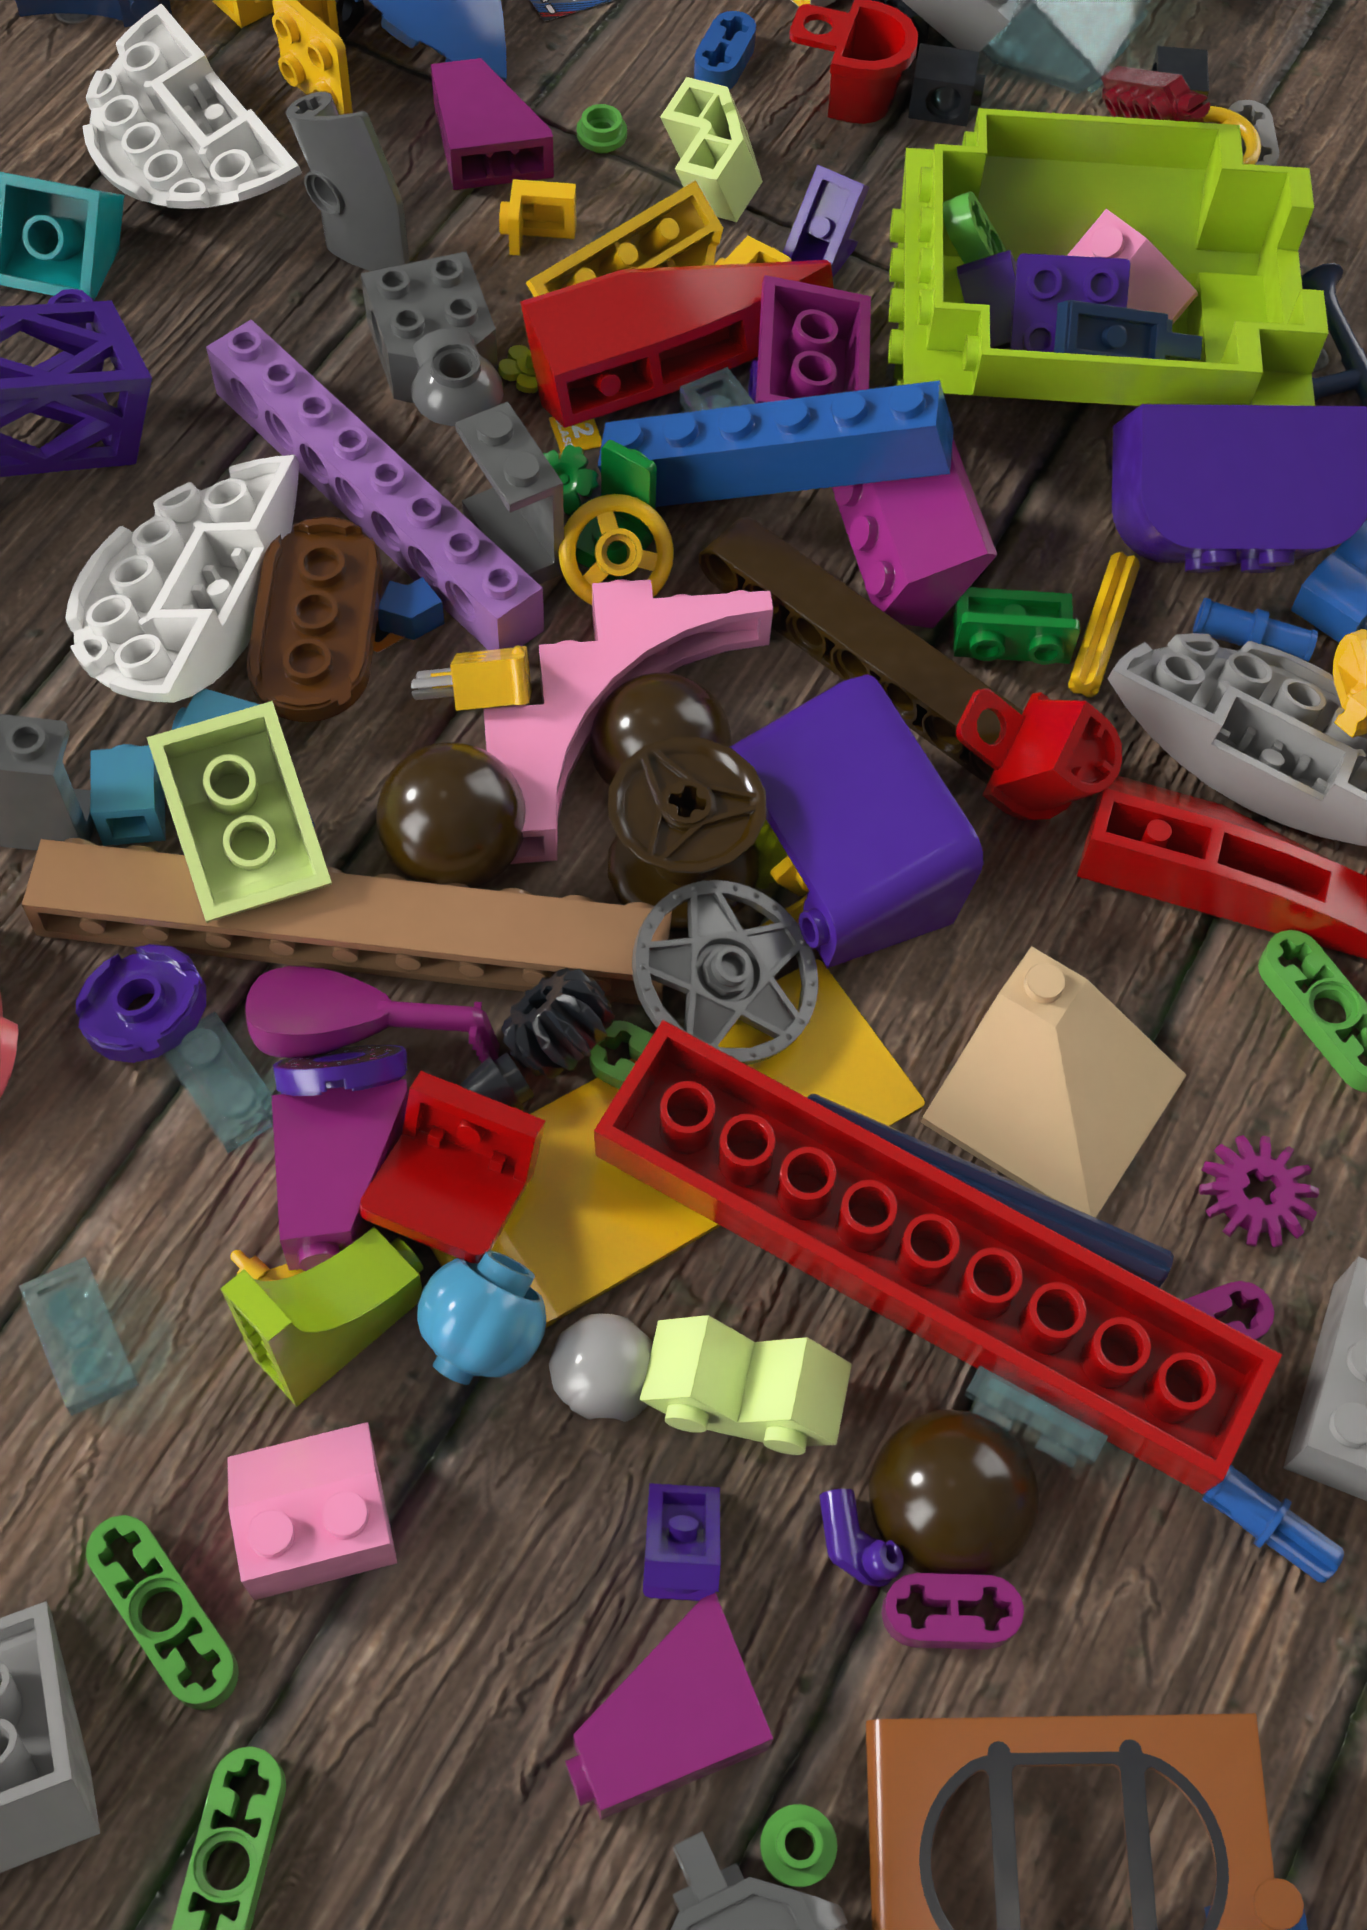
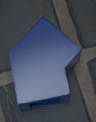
M423 577L409 585L389 581L379 603L378 621L380 630L415 640L445 624L442 600Z

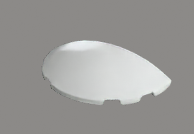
M162 4L144 15L116 42L119 57L110 69L97 70L89 85L86 101L91 109L90 124L83 125L84 139L88 151L104 177L120 191L137 200L167 206L168 208H209L243 201L266 193L302 174L296 161L251 109L247 111L215 74L205 54Z
M296 455L275 456L232 465L229 467V479L220 481L203 490L197 489L192 482H188L156 499L153 502L155 515L141 524L136 530L131 532L129 529L120 526L101 544L88 560L73 586L65 617L70 630L74 633L75 644L70 647L80 665L90 677L96 678L102 684L111 688L112 691L131 698L152 702L174 703L191 697L210 686L234 664L250 642L262 565L267 548L280 534L283 539L287 534L291 533L299 474V462Z

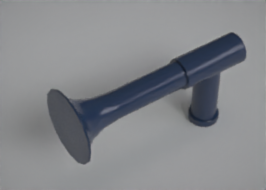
M1336 263L1322 264L1301 276L1302 289L1324 290L1328 331L1340 353L1341 362L1346 371L1319 378L1312 377L1314 400L1316 402L1320 398L1355 390L1362 405L1367 406V355L1364 349L1360 347L1336 296L1335 285L1342 278L1343 269Z

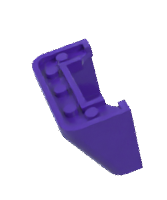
M867 674L842 681L730 746V748L735 750L755 768L766 791V820L809 890L804 902L803 912L799 916L801 934L805 942L811 948L817 950L827 968L954 924L981 873L983 866L981 843L973 826L892 701L874 677Z

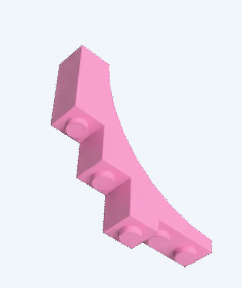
M619 579L611 582L592 583V620L595 641L578 642L565 640L556 644L539 645L540 682L543 704L483 708L487 752L498 758L511 771L522 790L525 801L526 814L522 829L524 839L511 864L557 861L558 818L568 779L586 744L590 741L594 718L605 699L623 683L644 674L670 673L685 664L725 651L769 645L773 615L770 591L748 592L737 590L726 594L696 596L678 594L666 598H653L651 579L635 581Z

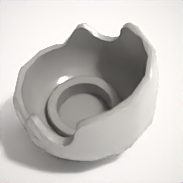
M591 1314L582 1317L564 1330L557 1339L549 1361L553 1389L563 1403L569 1405L572 1411L586 1419L614 1418L623 1422L629 1421L648 1406V1404L640 1401V1396L653 1342L628 1318L615 1314Z

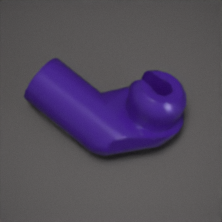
M834 1489L819 1495L826 1549L832 1563L867 1586H884L892 1578L897 1577L904 1565L902 1551L892 1540L885 1543L860 1529L854 1490Z

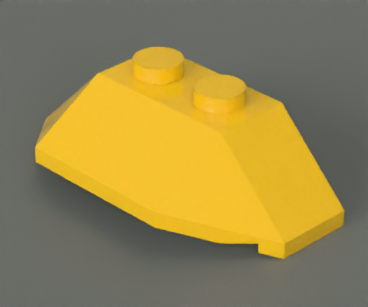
M695 180L529 279L526 284L533 296L536 297L622 269L714 265L716 248L720 244L723 226Z

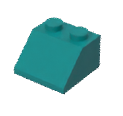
M0 172V285L52 296L62 290L78 289L83 290L95 300L119 251L125 195Z

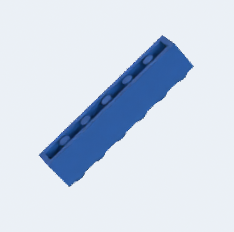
M940 380L606 422L601 448L608 440H613L628 449H635L641 452L649 460L653 461L657 466L655 507L950 474L954 428ZM600 449V455H599V460H598V468H599L600 472H601V449Z

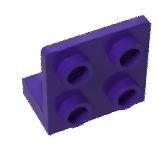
M1020 254L1016 264L1011 340L1008 350L1054 352L1057 307L1060 302L1076 300L1127 308L1130 261L1121 258Z

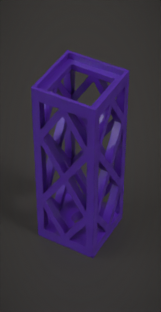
M112 300L0 306V343L21 331L63 350V352L34 367L0 357V428L28 413L74 425L41 448L0 433V477L136 464L152 377ZM86 323V328L84 329L71 324ZM110 358L115 371H103L105 359ZM120 392L117 408L107 403L103 393ZM100 440H102V442H103V444H104V446H105V447L86 448V447H88V446H90V445H92V444H94V443H96V442H98V441H100Z

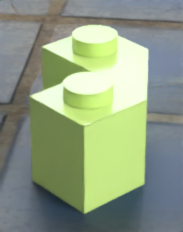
M686 77L660 117L680 157L675 170L683 187L696 180L717 217L737 222L763 182L748 132L728 87Z
M709 1315L658 1320L640 1401L665 1413V1422L674 1428L688 1432L710 1430L762 1442L767 1448L780 1453L801 1455L805 1453L806 1446L837 1445L852 1364L808 1337L754 1342Z

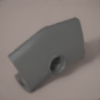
M328 92L311 93L294 101L287 108L286 115L310 168V171L304 177V184L311 200L321 210L327 249L344 261L368 271L410 263L403 200L368 113L361 111L339 115L333 98Z

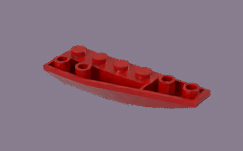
M827 260L622 269L520 301L541 405L566 428L672 393L758 357L761 295L764 276L767 275L834 289L831 263Z
M1117 776L1110 787L1099 792L1076 877L1276 934L1286 930L1300 931L1311 936L1322 947L1367 959V876L1336 863L1222 804L1122 776Z

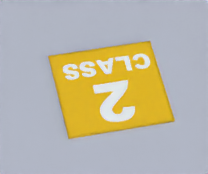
M549 417L561 454L569 444L574 447H581L583 450L601 447L602 439L594 419L564 428L554 417Z

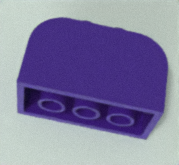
M1140 405L1113 425L1112 514L1120 537L1138 555L1156 562L1185 563V572L1188 573L1220 571V566H1230L1241 563L1242 573L1276 571V566L1294 565V560L1346 541L1359 530L1367 518V406Z

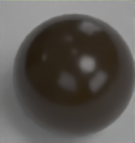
M650 673L632 678L623 683L601 704L591 728L590 753L597 772L610 786L620 765L645 745L670 737H700L730 747L732 746L731 730L723 708L706 688L687 677L677 674Z
M442 742L414 751L399 762L391 771L380 791L376 809V823L379 839L385 853L394 866L410 880L441 885L460 883L470 888H478L503 873L516 857L524 839L522 829L525 822L526 809L523 793L516 778L498 758L486 750L473 745Z
M952 1409L938 1410L920 1415L906 1422L882 1446L873 1464L869 1481L870 1509L878 1532L885 1543L889 1540L895 1542L902 1551L904 1563L920 1573L992 1575L1006 1567L1019 1555L1031 1536L1037 1518L1039 1503L1038 1485L1031 1461L1025 1450L1001 1425L974 1412Z

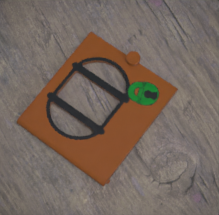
M1256 1713L910 1718L866 1721L872 1930H954L940 1906L935 1891L932 1874L933 1841L938 1822L948 1802L963 1784L979 1772H985L989 1777L997 1930H1021L1012 1772L1017 1767L1115 1766L1119 1770L1133 1930H1158L1144 1777L1147 1770L1157 1772L1186 1796L1196 1809L1209 1835L1214 1854L1216 1880L1212 1906L1201 1930H1289L1299 1923L1303 1915V1899L1295 1885L1287 1880L1274 1878Z

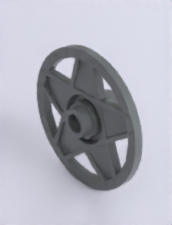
M719 880L700 881L685 885L665 896L650 911L636 936L632 955L634 984L645 1012L657 1028L661 1021L665 1020L740 1062L749 1065L762 1062L782 1052L797 1039L809 1023L818 994V972L813 951L805 942L800 927L794 918L780 904L762 892L739 883ZM725 898L751 906L769 918L774 924L743 930ZM688 902V938L651 942L653 934L662 919L679 905ZM794 955H796L802 986L797 1010L774 979L776 973ZM651 980L687 994L684 1028L680 1027L662 1006ZM737 1019L774 1038L771 1041L751 1048H724L718 1046Z

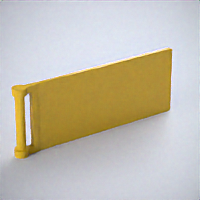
M815 959L818 972V994L809 1023L797 1039L782 1052L762 1062L749 1064L748 1066L805 1097H808L810 1094H818L878 1122L891 1126L922 1108L925 1104L924 1098L824 963L819 959ZM799 968L776 980L796 1010L798 1009L802 987ZM737 1019L718 1046L724 1048H751L771 1041L774 1038ZM598 1077L531 1113L533 1116L546 1120L534 1175L492 1248L493 1251L504 1254L521 1263L535 1275L530 1287L543 1298L546 1311L545 1328L720 1227L719 1224L596 1156L594 1129L619 1089L605 1083ZM430 1247L441 1266L457 1258Z

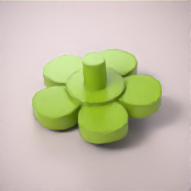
M523 345L510 347L507 355L508 359H502L499 362L498 372L500 376L508 381H516V388L519 391L536 393L538 386L530 350Z

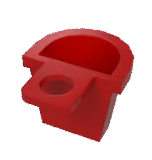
M854 0L849 13L811 4L799 6L790 27L789 38L797 44L835 52L830 65L831 81L828 118L849 123L867 124L885 117L891 109L902 73L908 69L916 57L918 31L912 20L895 7L873 0ZM822 20L831 25L832 30L825 34H814L805 29L804 25L809 21Z
M987 688L978 689L972 694L956 727V736L960 743L995 769L982 796L1003 812L1021 821L1051 819L1067 810L1073 801L1099 793L1110 787L1119 775L1123 760L1122 743L1118 732L1102 713L1087 701L1051 700L1042 692L1031 694L1021 715L992 690ZM985 709L993 711L1000 721V735L993 744L984 742L977 731L978 717Z

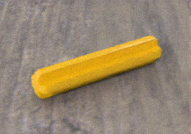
M1116 552L1110 557L1068 682V687L1073 693H1081L1086 697H1093L1099 692L1139 571L1140 562L1135 555L1127 556L1123 552Z

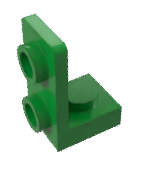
M608 440L601 448V496L608 494L629 495L646 502L655 509L656 464L635 449H628L613 440ZM614 512L618 528L633 532L640 540L642 549L645 550L654 540L649 528L640 519L631 514ZM596 517L584 527L576 546L577 562L587 568H590L596 562L595 546L598 539L602 536ZM618 541L612 542L607 548L608 559L615 564L623 563L627 558L626 546ZM608 575L606 578L614 581L621 579L623 576Z

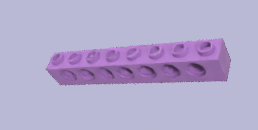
M249 320L206 346L216 393L282 456L296 455L299 462V472L354 524L361 527L363 533L370 539L372 537L376 545L414 581L423 577L442 600L443 608L487 650L514 648L517 645L523 646L544 631L543 588L256 323Z

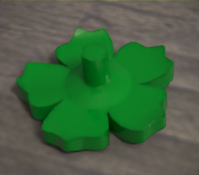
M569 444L564 448L561 456L555 450L543 454L563 482L564 512L571 516L581 506L578 493L583 497H590L592 491L598 488L600 484L598 482L599 474L594 470L585 469L588 466L589 460L584 456L583 449Z

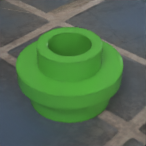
M607 104L592 105L583 112L582 118L577 123V139L588 150L596 153H608L620 148L627 139V125L622 119L621 113L615 107Z
M802 1804L785 1806L768 1819L762 1830L760 1838L761 1858L767 1871L778 1882L794 1888L812 1886L821 1881L833 1867L837 1855L835 1831L826 1816L817 1809ZM801 1830L811 1837L813 1852L809 1858L796 1860L787 1853L785 1838L791 1831Z

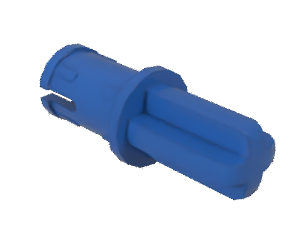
M1230 1465L1224 1480L1207 1491L1202 1498L1206 1503L1211 1504L1220 1512L1226 1514L1242 1526L1243 1529L1256 1537L1253 1544L1258 1548H1261L1266 1543L1317 1582L1325 1583L1329 1580L1343 1561V1549L1289 1510L1292 1504L1290 1500L1284 1498L1280 1502L1236 1470L1233 1465Z

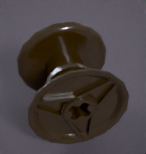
M670 737L643 746L620 765L609 786L608 816L616 832V836L608 850V878L620 903L626 905L633 902H642L656 906L665 896L676 889L700 881H729L755 888L758 882V852L754 843L766 820V791L755 768L732 748L706 738ZM725 898L734 915L746 905ZM688 902L679 905L672 911L671 931H688Z

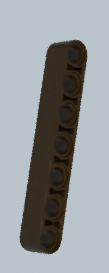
M749 517L737 519L700 552V567L713 585L725 594L737 590L748 592L770 591L773 605L771 627L844 681L867 674L874 677L880 683L910 729L988 784L995 769L960 743L956 736L957 724L972 694L978 689L987 688L992 690L1022 715L1023 711L763 525ZM985 709L978 717L977 731L981 739L988 744L996 742L999 738L1001 727L997 715L993 711Z

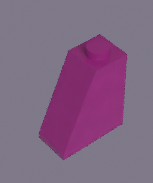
M481 58L431 64L434 107L453 190L513 183V179L539 180L554 178L552 130Z
M406 1079L359 1091L345 1090V1087L329 1088L327 1092H322V1095L291 1096L285 1094L271 1096L279 1236L289 1271L298 1269L307 1271L351 1245L371 1229L373 1223L363 1219L359 1214L360 1199L402 1135L409 1095Z
M716 1593L702 1598L573 1734L577 1756L565 1760V1764L580 1806L594 1801L600 1820L769 1749L773 1736Z

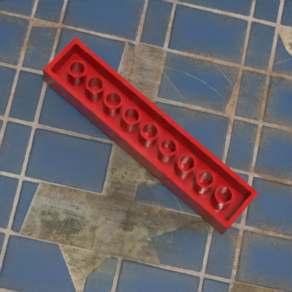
M665 1020L661 1021L594 1129L595 1154L598 1158L1202 1495L1224 1480L1282 1357V1354Z

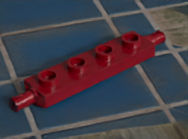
M1117 66L1101 77L1104 84L1102 98L1112 117L1205 123L1203 118L1210 110V101H1205L1208 97L1190 90L1183 76L1179 74Z

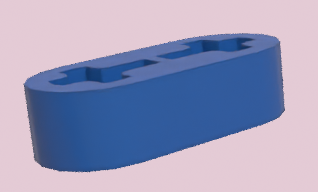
M727 11L719 14L713 20L695 53L694 79L726 86L728 89L734 87L755 48L756 23L750 15L739 11Z

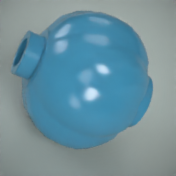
M490 1250L485 1252L477 1264L469 1263L465 1259L456 1258L443 1265L433 1274L420 1296L417 1321L421 1336L437 1355L433 1367L439 1373L455 1382L469 1385L474 1376L500 1378L516 1372L530 1361L541 1343L546 1327V1311L543 1298L530 1287L535 1278L533 1272L514 1259Z

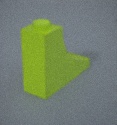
M373 1227L351 1245L307 1271L281 1280L260 1281L252 1278L243 1269L220 1289L253 1359L297 1407L418 1304L423 1291L418 1273L424 1268L416 1254L404 1241L396 1238L389 1243Z

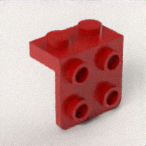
M420 1071L409 1089L402 1135L361 1197L359 1206L360 1216L371 1223L459 1259H465L469 1263H479L485 1252L492 1250L534 1175L546 1120L463 1088L455 1083Z

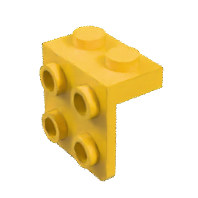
M272 0L274 9L272 23L278 37L280 50L278 65L284 79L291 86H297L306 95L315 92L330 93L339 115L353 113L346 48L339 36L336 1Z

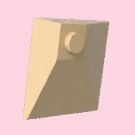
M1031 946L995 998L923 1115L921 1123L1018 1184L1096 1218L1182 1084L1186 1074L1088 979Z

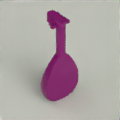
M287 966L270 970L260 975L254 982L247 995L245 1004L247 1027L253 1043L264 1054L277 1058L325 1054L360 1042L388 1027L468 1032L469 1044H473V1050H476V1056H479L481 1063L488 1056L493 1061L499 1056L500 1044L489 1018L482 1008V1002H474V1007L391 1001L385 993L373 986L342 973L324 968Z

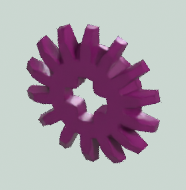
M1244 1135L1235 1138L1240 1153L1238 1155L1223 1144L1218 1145L1214 1152L1224 1161V1165L1205 1161L1201 1171L1216 1177V1182L1199 1185L1200 1195H1216L1218 1199L1217 1203L1205 1210L1209 1218L1211 1219L1225 1213L1230 1221L1222 1232L1231 1237L1240 1226L1248 1230L1246 1245L1253 1247L1257 1246L1260 1232L1268 1233L1273 1248L1283 1245L1281 1229L1284 1227L1296 1239L1302 1236L1304 1231L1296 1215L1313 1222L1317 1212L1310 1205L1302 1201L1301 1198H1318L1319 1188L1300 1184L1297 1181L1311 1174L1312 1169L1309 1164L1289 1169L1285 1164L1294 1154V1149L1290 1146L1285 1147L1276 1159L1271 1156L1270 1137L1267 1136L1260 1138L1258 1152H1254L1252 1145ZM1255 1174L1259 1181L1271 1180L1275 1184L1276 1189L1270 1194L1272 1204L1265 1205L1264 1201L1259 1197L1250 1200L1244 1194V1190L1250 1184L1247 1175Z

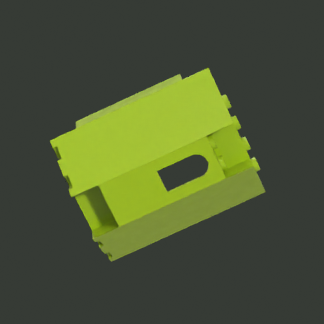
M978 108L974 132H964L962 146L935 144L934 149L906 148L901 209H892L890 223V242L898 243L897 248H892L889 268V282H894V288L891 289L889 322L898 323V329H891L888 348V364H895L892 385L898 386L940 380L944 394L1140 406L1142 404L1315 406L1312 372L1328 336L1324 290L1302 289L1298 250L1314 210L1310 168L1244 164L1240 125ZM972 191L1006 250H1011L1016 263L1017 258L1022 253L1067 256L1101 214L1108 209L1145 236L1197 290L1198 296L1172 326V332L1202 336L1201 360L1179 361L990 348V305L968 304L964 302L957 274V266L963 265L964 262L947 233L943 219V202Z

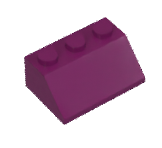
M765 275L762 282L756 403L869 389L871 296Z
M954 439L950 474L832 487L870 601L900 624L934 628L997 556Z

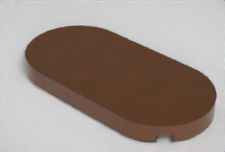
M336 517L311 518L293 525V532L287 534L283 539L280 534L270 543L263 560L247 656V672L258 701L261 704L273 701L277 716L291 721H321L344 712L361 697L370 677L383 580L381 556L374 540L372 539L371 541L369 537L364 535L361 527L351 521Z

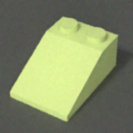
M273 701L146 737L206 923L332 885Z

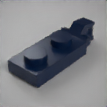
M1067 300L1058 303L1054 352L1179 361L1201 360L1203 337L1172 332L1173 320L1168 319V314Z

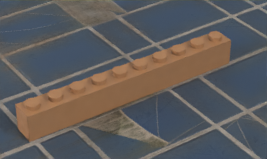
M69 838L65 841L40 840L22 901V907L36 936L130 947L148 944L172 946L183 953L522 992L532 990L539 984L542 977L548 976L551 978L560 969L568 968L570 971L581 969L588 978L592 977L605 991L604 996L609 1002L635 1005L642 1004L633 979L632 955L634 943L643 921L655 907L642 902H633L626 905L599 903L581 895H569L563 898L538 896L519 888H505L500 891L470 888L460 883L441 885L407 881L405 878L394 874H379L375 877L345 874L336 868L327 867L332 882L330 886L206 923L184 855L160 853L152 848L141 845H132L126 849L99 846L80 838ZM672 911L662 919L653 934L651 942L670 940ZM651 980L662 1004L664 985Z

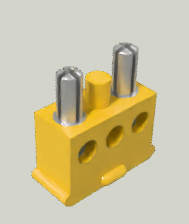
M517 645L514 648L456 653L450 664L451 668L418 671L416 679H413L411 683L412 689L418 688V690L412 691L415 700L454 696L456 711L525 705L530 702L532 693L527 646Z

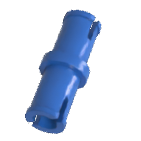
M1209 598L1203 599L1193 627V633L1210 634L1213 638L1239 645L1241 648L1246 642L1253 641L1294 655L1307 662L1310 661L1318 637V631L1308 630L1269 618L1268 611L1256 608L1251 613L1211 601Z

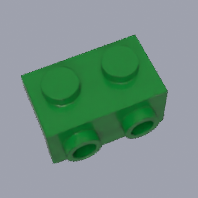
M969 587L954 604V657H969L981 661H993L996 659L1032 661L1041 665L1054 663L1070 664L1080 634V621L1073 619L1071 593Z

